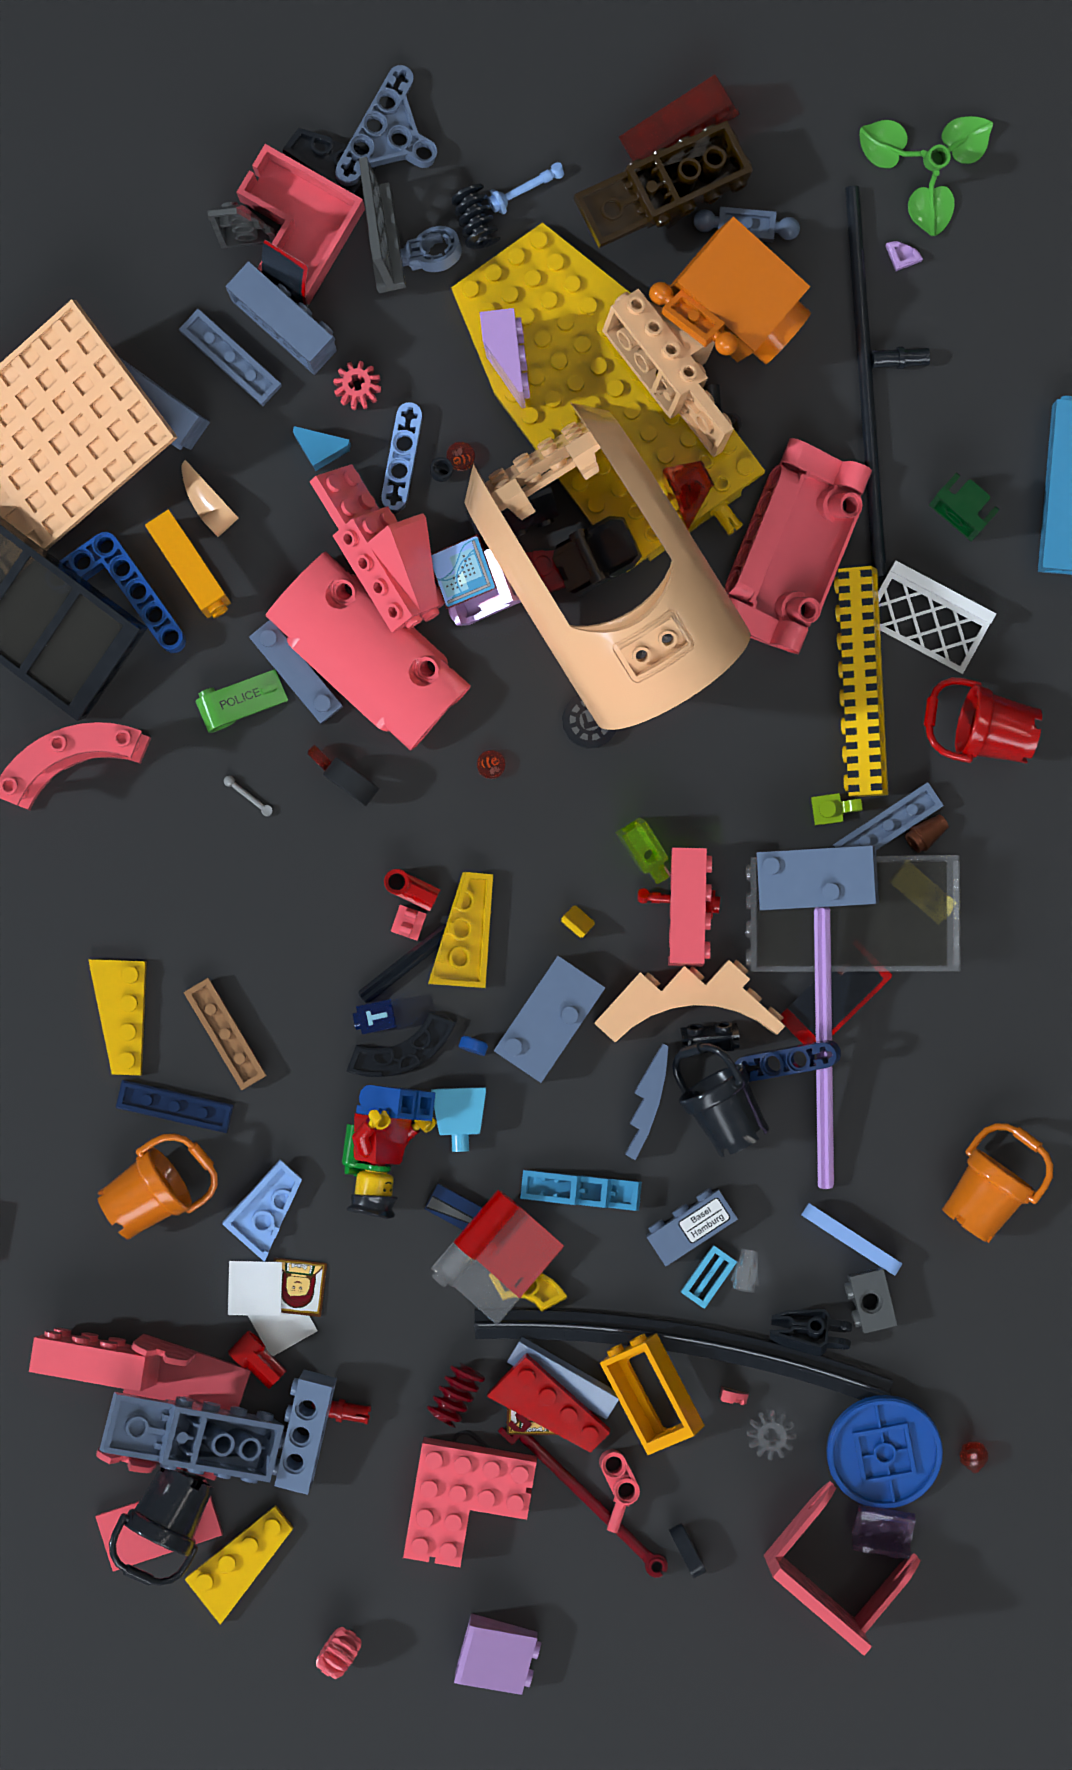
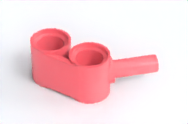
M609 1449L600 1456L599 1465L613 1492V1501L616 1502L607 1530L618 1533L626 1506L629 1507L630 1504L637 1501L640 1489L621 1452ZM613 1456L620 1458L621 1462L617 1470L609 1471L606 1469L607 1459ZM623 1483H631L633 1485V1492L627 1497H622L618 1493L619 1487Z

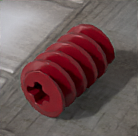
M460 1363V1367L451 1365L450 1369L455 1374L454 1377L445 1375L444 1379L448 1382L449 1386L438 1387L444 1395L443 1397L433 1396L434 1401L438 1404L437 1407L427 1406V1409L434 1417L454 1428L456 1426L452 1421L461 1422L462 1420L458 1411L466 1412L468 1409L463 1401L472 1402L474 1399L469 1391L478 1392L479 1386L475 1381L484 1382L485 1380L482 1374L463 1363Z

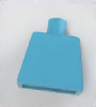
M486 1087L431 1089V1092L436 1093L434 1110L439 1134L452 1135V1152L469 1151V1134H480Z

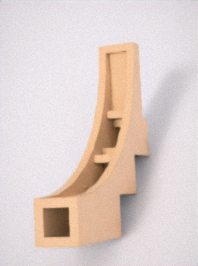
M727 960L706 984L702 982L705 977L692 966L688 970L684 966L662 991L657 988L661 983L649 972L645 976L640 972L594 1022L609 1038L617 1042L632 1027L652 1015L672 1008L699 1005L716 1006L739 1012L758 1021L775 1035H778L785 1027L780 1022L783 1017L774 1008L770 1007L767 1010L759 1003L762 998L753 989L749 988L746 991L743 988L750 980L746 976L749 971L737 960L734 963Z

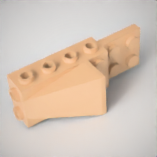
M639 288L630 294L628 292L623 293L615 300V304L611 305L602 332L666 415L671 419L680 414L714 458L723 451L734 429L730 418L725 413H721L715 405L713 396L703 389L708 377L702 365L707 362L715 342L712 341L707 347H704L662 315V307L648 301Z

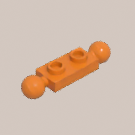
M657 282L651 286L649 297L654 304L664 305L662 315L704 347H707L714 341L716 350L722 355H731L736 351L738 347L736 336L730 332L722 333L725 328V322L682 290L673 296L671 287L665 282Z

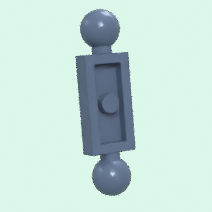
M720 207L719 216H715L712 211L707 209L698 211L694 216V226L700 232H709L714 227L719 229L734 216L761 242L773 243L774 233H779L785 240H792L800 232V225L795 218L786 217L780 222H776V212Z

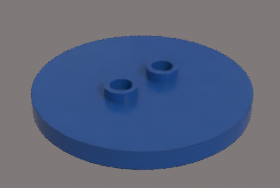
M878 1395L862 1399L841 1413L830 1430L826 1454L834 1481L848 1497L865 1506L888 1509L911 1503L932 1486L941 1468L943 1449L935 1423L921 1407L905 1398Z

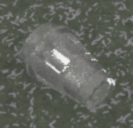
M741 1249V1255L730 1280L733 1282L732 1289L755 1293V1287L759 1286L757 1251Z

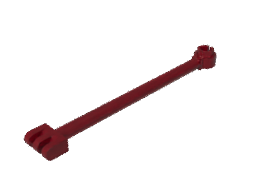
M516 1413V1418L523 1423L522 1428L520 1429L512 1420L508 1426L513 1431L524 1433L532 1424L524 1416ZM503 1427L498 1430L511 1445L519 1439L608 1526L612 1514L532 1435H507V1430ZM621 1523L618 1533L615 1534L645 1563V1569L650 1576L654 1578L662 1577L663 1574L660 1570L653 1571L651 1566L654 1562L658 1561L662 1564L661 1570L667 1572L668 1563L666 1558L659 1553H652Z

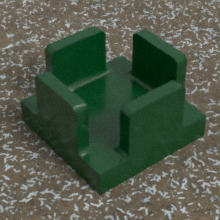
M956 472L937 493L929 506L972 542L1000 509L995 506L984 519L980 518L978 512L989 501L990 495L971 479L964 484L957 494L951 493L949 490L960 478V475Z

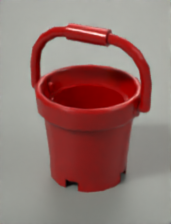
M951 677L940 681L933 688L930 697L927 698L924 726H926V735L931 746L941 755L950 759L971 763L974 758L981 756L1027 764L1026 758L1031 759L1040 738L1041 729L1036 728L1035 719L1042 721V711L1040 708L1028 706L993 694L989 688L982 686L981 682ZM952 684L972 687L965 698L957 724L955 736L956 753L941 746L933 733L938 707V694L944 687Z

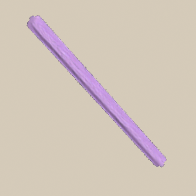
M816 907L814 909L816 1042L832 1040L831 924L829 907ZM825 1049L816 1054V1058L823 1056L829 1058L832 1056V1053ZM832 1066L816 1070L818 1187L822 1189H830L834 1185Z

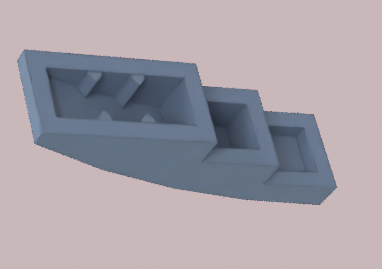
M663 1043L634 1091L635 1094L643 1098L629 1122L638 1128V1131L627 1148L625 1155L636 1160L650 1132L661 1099L668 1056V1046Z

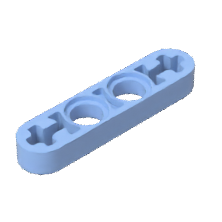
M412 402L402 404L398 408L382 490V503L384 507L388 506L391 512L402 511L408 501L422 425L420 407ZM408 410H413L414 415L417 416V419H412L410 424V430H415V433L408 430H399V427L405 429L406 419L402 414H407ZM403 436L409 437L413 442L412 447L407 451H401L396 446L398 439ZM403 464L407 467L408 472L404 478L397 479L392 475L391 470L395 465ZM389 482L396 485L406 484L405 488L399 486L398 496L402 498V501H397L395 506H392L390 500L387 499V496H392L394 491V485H389Z
M808 1203L801 1214L894 1276L901 1268V1262L810 1203Z

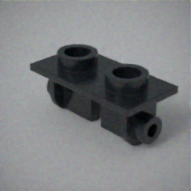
M722 1021L715 1025L690 1024L687 1027L680 1028L682 1047L697 1042H703L704 1044L713 1043V1045L720 1047L723 1051H734V1048L740 1047V1034L737 1023L732 1024L731 1022Z

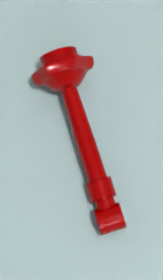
M645 888L638 891V901L642 904L648 901L659 904L660 902L670 903L671 895L654 891L651 893ZM715 890L711 891V901H706V913H711V919L713 913L719 914L721 897L715 896Z

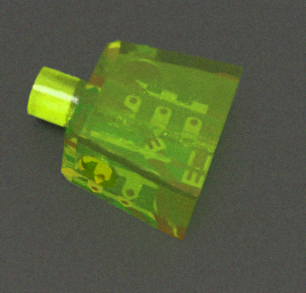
M639 817L615 832L642 873L646 874L649 872L656 884L663 882L671 876L664 865V862L669 858L645 820ZM650 849L652 856L649 859H645L644 854Z

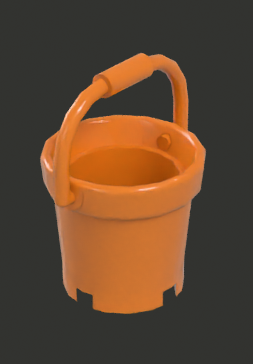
M995 1123L985 1127L976 1135L966 1149V1154L969 1156L967 1160L969 1166L949 1200L942 1208L943 1212L953 1220L957 1218L956 1220L962 1224L963 1228L981 1240L990 1243L996 1233L1022 1204H1028L1029 1202L1036 1204L1046 1192L1053 1178V1163L1050 1154L1042 1146V1142L1021 1127L1017 1128L1008 1123ZM997 1130H1006L1013 1133L1015 1138L1034 1152L1040 1153L1046 1164V1176L1037 1191L1001 1163L981 1150L976 1149L989 1133Z
M176 1133L162 1134L136 1150L138 1155L136 1162L111 1183L98 1191L97 1194L102 1196L97 1199L111 1225L115 1223L122 1225L124 1228L118 1233L126 1239H131L138 1233L171 1215H180L184 1212L190 1214L204 1205L215 1193L218 1186V1175L213 1166L214 1162L197 1142H192L186 1136ZM164 1141L181 1142L188 1147L189 1152L205 1170H208L211 1184L208 1191L200 1199L192 1203L190 1193L180 1174L167 1157L154 1147L155 1145Z

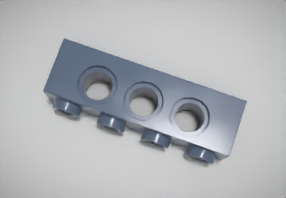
M303 1370L299 1378H294L290 1395L295 1397L293 1405H288L284 1421L289 1424L287 1432L283 1431L279 1445V1448L283 1449L281 1459L276 1458L275 1469L272 1475L276 1476L274 1486L308 1495L315 1477L337 1378L308 1370ZM303 1401H312L316 1408L309 1409L305 1407ZM297 1428H306L309 1432V1435H301L297 1431ZM291 1454L300 1455L303 1462L294 1461Z

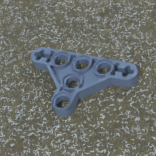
M403 65L393 67L376 94L337 164L335 176L341 185L353 186L360 180L359 158L366 156L371 167L401 160H407L421 168H427L434 163L437 147L431 140L418 133L406 97L414 79L413 73L408 67ZM402 75L405 77V80L401 82L396 92L393 89L396 78ZM390 97L394 100L395 106L391 109L383 108L380 104V99ZM373 119L378 120L382 124V129L378 132H373L368 129L367 122ZM396 133L403 134L407 139V143L398 146L393 143L391 137ZM359 142L365 143L369 147V152L365 155L357 154L354 150V145ZM420 147H426L431 151L432 156L429 159H421L416 154V150ZM352 160L355 161L353 174H350L348 177L344 176V170L348 169Z

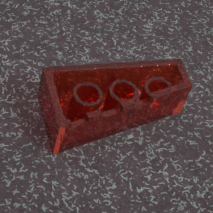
M714 74L619 136V139L632 161L636 159L642 160L651 156L653 152L662 147L668 148L673 146L686 136L691 135L692 137L699 134L703 129L712 124L718 125L725 121L728 122L740 115L725 87Z

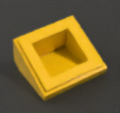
M575 905L561 918V922L579 938H583L595 924L588 915Z

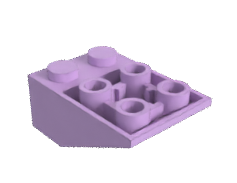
M514 308L480 312L482 339L486 357L521 408H526L525 399L530 398V388L527 372L522 373V371H527V360L524 345H519L525 343L521 317H515Z

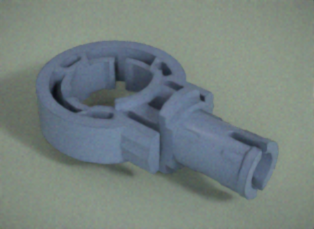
M446 226L431 227L419 234L417 238L407 240L404 248H401L403 266L409 265L412 271L419 269L428 272L444 271L452 267L462 254V246L457 233ZM444 240L448 244L447 249L444 251L446 255L443 256L442 253L434 256L428 254L434 244L443 243Z

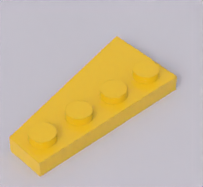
M462 873L428 984L486 987L493 874Z
M88 959L111 1073L116 1075H142L147 962Z
M276 1505L185 1578V1581L220 1625L294 1528Z

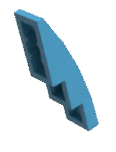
M523 1170L520 1199L639 1211L642 1182Z

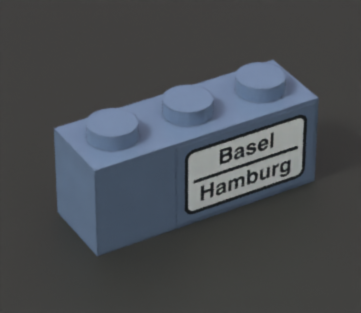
M711 1188L706 1189L696 1196L698 1202L690 1207L687 1204L680 1206L672 1212L674 1215L672 1219L665 1223L661 1219L648 1228L650 1233L646 1237L665 1266L738 1220L718 1189L714 1191Z

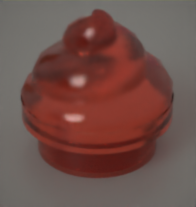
M979 1442L964 1444L959 1453L960 1462L973 1473L979 1472L986 1465L989 1458L985 1446Z

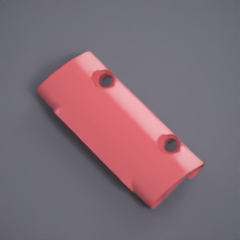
M789 439L779 465L774 467L768 476L725 584V591L748 627L750 638L790 653H800L808 633V627L820 616L851 534L862 511L861 495L864 493L872 469L858 462L841 461L799 439ZM844 500L846 501V505H847L845 511H844V509H843V501H844ZM804 604V606H805V613H804V615L802 616V614H801V607H802V605Z
M326 551L316 558L292 582L266 613V617L288 637L287 642L295 652L376 727L386 732L390 731L410 751L424 739L445 712L456 704L471 687L453 668L449 667L445 655L414 627L410 629L404 627L391 632L357 575L346 572L345 568ZM345 584L351 587L352 595L346 592ZM428 661L434 664L435 672L429 669Z

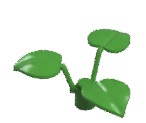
M974 116L956 118L949 122L942 131V141L948 148L944 145H935L928 151H903L902 149L905 148L908 139L905 129L895 121L881 120L860 128V144L868 160L875 166L884 169L893 168L899 161V155L903 157H923L925 167L933 171L929 188H918L910 196L908 212L915 224L930 236H936L948 225L955 205L953 194L948 187L939 186L934 188L937 176L940 174L939 170L949 163L951 159L950 152H952L953 158L962 164H971L978 161L987 149L993 122Z

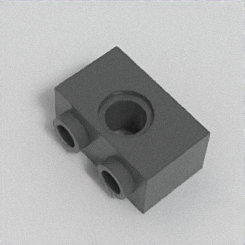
M877 1267L848 1274L849 1282L844 1283L848 1300L853 1299L856 1310L851 1311L855 1328L860 1327V1330L865 1334L898 1326L884 1269ZM868 1293L875 1294L877 1299L876 1304L871 1308H865L862 1305V1299Z

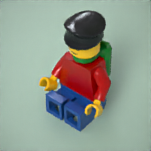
M366 1085L361 1090L359 1095L360 1105H357L354 1124H347L342 1157L345 1174H352L354 1177H357L355 1194H351V1205L347 1207V1211L384 1219L394 1218L393 1206L398 1197L392 1196L394 1178L388 1174L391 1171V1167L386 1166V1164L400 1165L405 1147L420 1132L419 1129L421 1128L425 1133H428L437 1124V1121L433 1118L435 1092Z

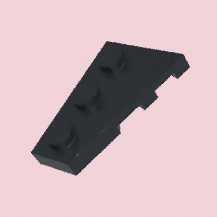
M298 128L284 146V155L356 195L362 188L361 178L353 186H344L337 181L335 176L337 164L348 145L333 141L331 137ZM354 145V150L357 154L365 155L369 152L360 149L358 145ZM352 160L348 169L344 170V176L348 177L350 174H353L355 161Z

